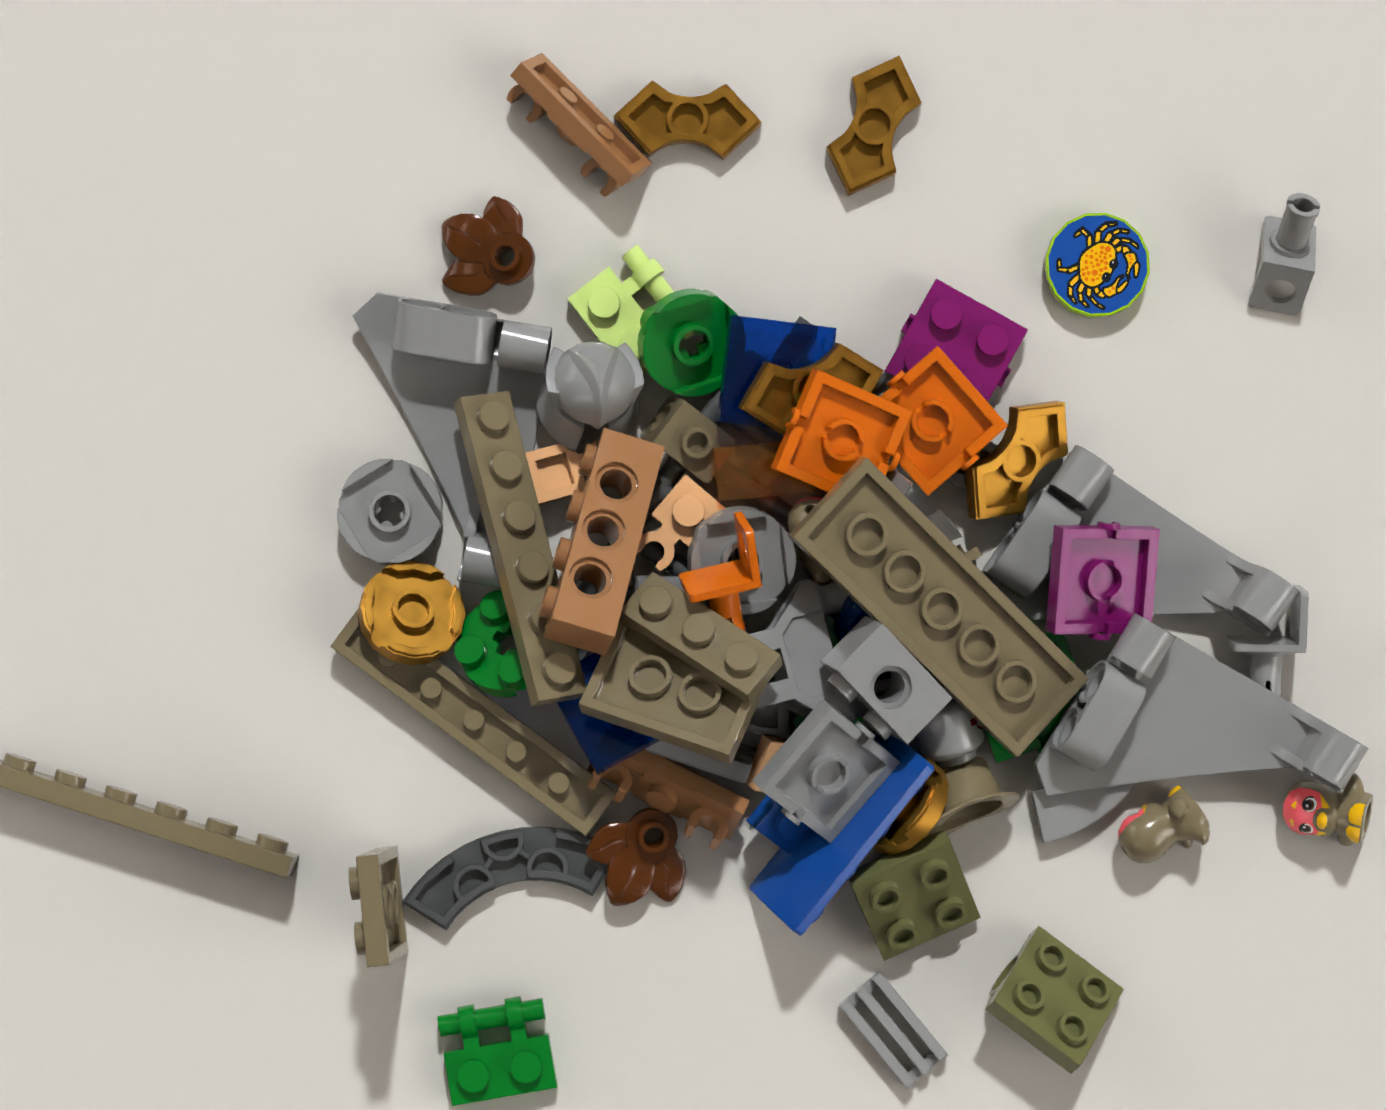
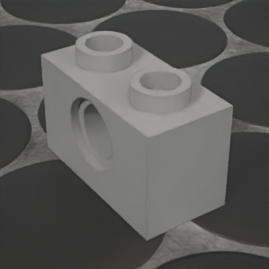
M864 616L820 661L833 674L827 680L828 684L845 701L851 703L856 699L868 711L862 719L883 740H886L891 735L908 745L952 699L945 689L883 623ZM889 671L891 683L888 690L876 696L874 683L877 677L883 672Z

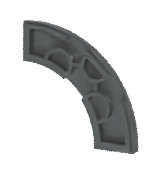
M520 827L502 830L473 840L446 855L416 882L401 903L447 931L456 917L473 901L500 886L526 880L557 882L577 888L593 896L606 876L608 864L594 861L585 854L592 836H585L580 832L552 827Z

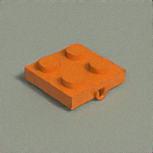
M938 345L908 372L905 373L901 370L887 382L886 385L889 388L879 396L913 411L896 451L900 453L899 464L927 496L959 468L964 472L980 458L977 453L1008 426Z
M812 368L796 407L791 409L793 415L790 422L785 424V427H787L770 468L826 492L832 489L860 457H867L886 476L887 472H893L899 463L900 453L896 450L913 411ZM893 456L891 464L888 465L890 457Z

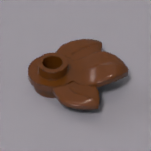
M493 196L484 209L483 217L474 214H458L445 220L442 224L444 243L450 253L457 257L442 279V283L449 289L464 295L480 296L491 290L497 283L506 286L516 285L524 281L531 274L535 264V252L530 242L523 237V218L521 213L507 200ZM507 250H513V261L507 266H501L500 258L502 254Z
M653 808L642 809L636 812L628 822H614L602 826L595 832L587 846L585 854L589 858L602 864H608L605 886L607 896L613 906L634 903L645 896L650 889L662 900L671 902L679 894L683 886L686 863L682 855L675 848L678 830L675 821L668 813H663ZM654 827L659 828L661 835L658 841L652 844L645 843L644 835L646 831Z

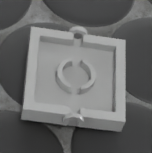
M822 699L752 781L762 792L783 807L781 812L798 826L803 822L831 843L899 765L900 761L873 738L876 735L860 721L854 724L827 701Z

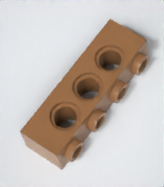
M603 428L596 446L586 444L578 469V474L587 476L583 492L573 491L565 516V521L574 523L570 539L560 538L552 564L553 569L561 571L557 587L547 586L539 611L540 617L548 619L543 638L599 655H606L616 635L665 446L607 428ZM601 487H613L621 493L623 498H610L603 493ZM599 533L605 536L610 542V546L596 545L590 540L588 534ZM585 580L592 583L598 593L590 595L581 592L576 587L575 581Z

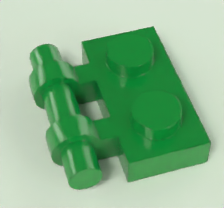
M521 996L505 999V1004L475 1009L474 1004L458 1007L457 1013L437 1016L441 1037L461 1034L464 1048L447 1050L443 1053L452 1106L558 1087L549 1033L528 1036L526 1022L546 1019L543 998L522 1001ZM508 1025L511 1040L481 1045L479 1030Z

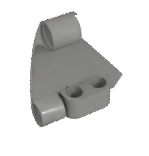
M377 292L352 316L404 410L464 531L463 553L457 581L501 588L454 404L460 397L509 391L525 453L534 451L539 423L536 405L539 390L546 379V366L549 360L552 328L497 319V314L486 310Z
M1079 445L1074 446L1046 489L1039 490L1026 505V511L1020 513L981 570L1030 620H1046L1054 525H1097L1098 521L1110 524L1114 521L1124 526H1153L1160 529L1153 615L1228 613L1258 633L1269 637L1299 594V591L1279 575L1236 556L1114 475V469L1105 461Z
M1133 613L1106 661L1101 660L1097 662L1087 673L1088 681L1073 696L1034 765L1047 796L1147 781L1293 767L1340 793L1341 789L1344 790L1369 748L1142 616Z

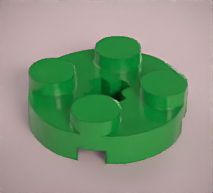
M699 289L675 291L660 299L655 305L648 307L640 318L641 329L638 334L637 344L643 368L658 384L665 389L672 390L675 394L695 397L706 395L719 389L731 377L728 373L735 365L737 359L741 361L743 356L745 333L742 322L737 313L711 291ZM689 331H693L696 335L703 334V341L696 344V353L689 355L684 348H679L680 341L684 339V335Z
M500 590L491 591L486 594L480 604L466 617L462 632L457 638L454 653L466 675L478 689L495 697L509 698L517 696L516 691H522L527 687L517 650L508 649L505 655L500 654L501 641L509 635H513L503 594Z

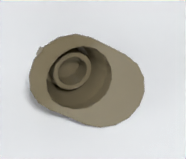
M975 756L963 764L946 768L942 767L941 769L944 770L949 783L947 803L940 819L926 837L943 829L949 835L971 822L997 814L1017 803L1020 795L1016 792H1003L983 757Z

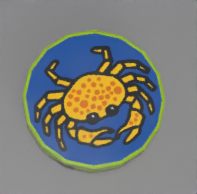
M1108 213L1083 214L1066 222L1050 240L1044 257V272L1049 284L1048 287L1053 298L1069 312L1085 318H1101L1115 315L1127 309L1143 292L1150 273L1149 251L1141 234L1126 220Z

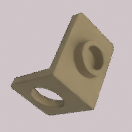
M674 396L668 397L640 435V438L665 446L664 452L704 483H709L737 446V441L687 401Z

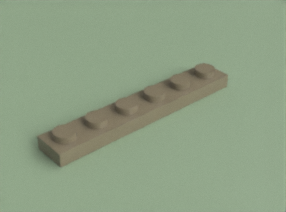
M509 391L460 397L455 402L454 408L531 707L579 699L582 697L587 686L577 648L543 638L548 619L540 617L539 611L547 586L557 587L558 576L556 569L552 568L553 557Z
M358 610L331 644V648L586 836L614 799L616 794L614 789L601 780L594 791L589 789L588 781L592 774L438 659L427 664L406 665L388 660L374 650L361 632Z
M6 753L4 760H0V787L284 878L293 875L299 855L288 852L289 842L262 833H258L256 841L236 835L239 826L212 817H208L206 825L186 819L188 810L162 801H157L155 809L135 803L137 793L112 785H107L103 793L85 787L86 777L66 770L56 769L54 777L34 771L37 762L19 755Z

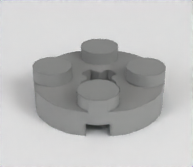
M377 459L359 467L346 480L339 498V508H337L338 526L348 545L358 554L380 564L402 563L421 556L435 542L444 520L443 500L436 483L420 467L403 460ZM388 497L393 503L400 500L403 502L405 509L399 513L402 519L399 524L393 526L390 521L382 523L378 521L376 515L382 511L379 502L383 498Z
M733 506L714 513L708 519L696 525L693 531V539L687 552L688 571L728 562V558L733 556L735 549L738 548L733 513L742 511L754 532L762 584L760 588L739 592L742 615H749L769 608L778 600L776 597L783 591L786 583L790 584L794 576L796 553L793 541L788 537L789 534L770 514L754 507Z

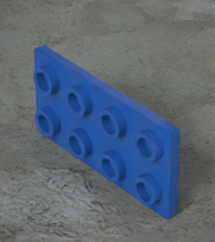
M873 731L876 735L873 739L891 752L900 761L899 765L831 843L803 822L798 826L781 812L783 807L768 795L765 796L746 820L757 831L780 847L751 883L750 890L799 936L803 935L809 926L822 915L825 906L845 881L854 875L861 861L877 841L886 835L892 822L912 797L922 790L926 780L934 771V766L906 743L891 735L886 740H883Z

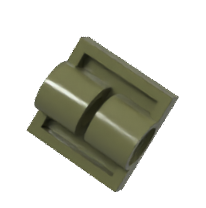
M944 829L923 838L908 850L895 855L887 854L858 867L854 875L849 879L852 891L884 961L981 918L951 841Z
M1038 926L1029 934L1019 953L1007 964L989 992L992 998L984 1010L1072 1074L1082 1065L1124 989L1042 927Z

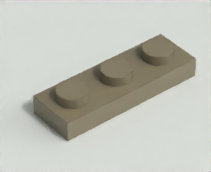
M654 572L647 577L622 608L621 620L749 705L783 665L779 653L704 604L690 602L684 591Z

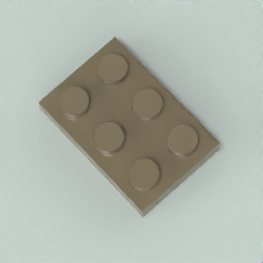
M620 616L615 638L606 655H601L579 701L581 713L731 764L765 687L749 705L623 622Z
M398 846L376 848L356 856V867H349L352 900H360L362 922H355L354 924L355 946L358 955H366L367 968L390 965L408 952L404 904L401 903L403 901Z

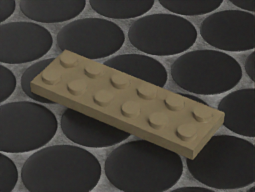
M860 457L788 535L872 619L883 623L945 691L1004 749L1015 757H1019L1089 679L867 457Z

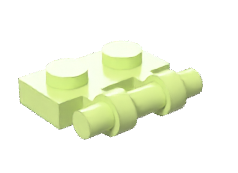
M636 245L622 256V259L633 272L623 283H621L611 268L608 267L567 299L599 342L619 347L626 342L639 360L644 375L646 371L640 361L637 344L638 334L641 329L640 318L644 311L633 297L646 288L657 303L666 295L673 293L674 290L662 276L665 270L655 258L650 260L639 245ZM693 331L687 332L684 335V339L688 340L695 333Z

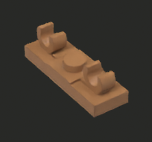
M543 53L521 62L510 75L518 85L509 91L507 101L512 104L520 100L524 94L529 95L534 102L532 112L526 117L529 123L546 115L556 125V130L563 140L572 146L578 147L582 152L586 151L592 159L582 166L580 174L585 178L594 173L598 168L603 169L608 176L606 186L599 192L603 197L641 177L653 164Z
M606 730L587 769L592 772L588 781L589 789L594 791L600 780L606 779L618 786L613 801L620 803L625 799L628 791L634 793L633 796L647 802L653 809L688 820L684 827V836L688 838L691 837L696 827L701 826L713 833V839L710 842L709 848L714 851L720 847L724 838L730 840L750 800L659 755L647 752L645 748L609 730Z

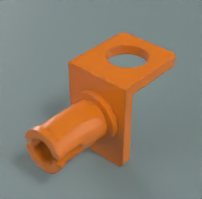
M740 511L733 513L740 559L680 573L679 580L690 602L695 603L708 600L711 610L745 631L739 592L760 588L762 584L754 532L744 514Z

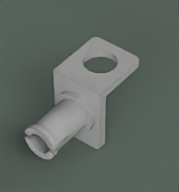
M1303 193L1292 194L1288 197L1282 218L1266 216L1264 219L1261 264L1249 295V305L1252 307L1293 315L1299 314L1315 273L1316 226L1314 222L1320 212V203L1312 196ZM1285 280L1294 285L1296 290L1288 297L1275 298L1265 291V287L1272 281Z
M1293 585L1299 591V594L1290 605L1289 636L1227 635L1226 644L1233 651L1245 652L1251 655L1250 679L1282 697V656H1286L1288 653H1306L1309 593L1300 585Z

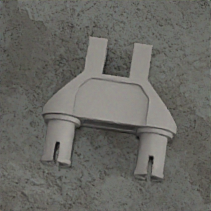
M810 579L799 581L786 597L766 630L750 634L779 653L783 664L774 674L775 682L766 685L755 712L782 705L806 718L822 699L853 723L856 718L863 717L868 712L856 699L851 703L845 701L828 684L827 680L833 674L820 662L833 649L825 622L826 616L861 608L834 581L818 585L816 581H811ZM889 676L875 681V695L885 693L891 683Z

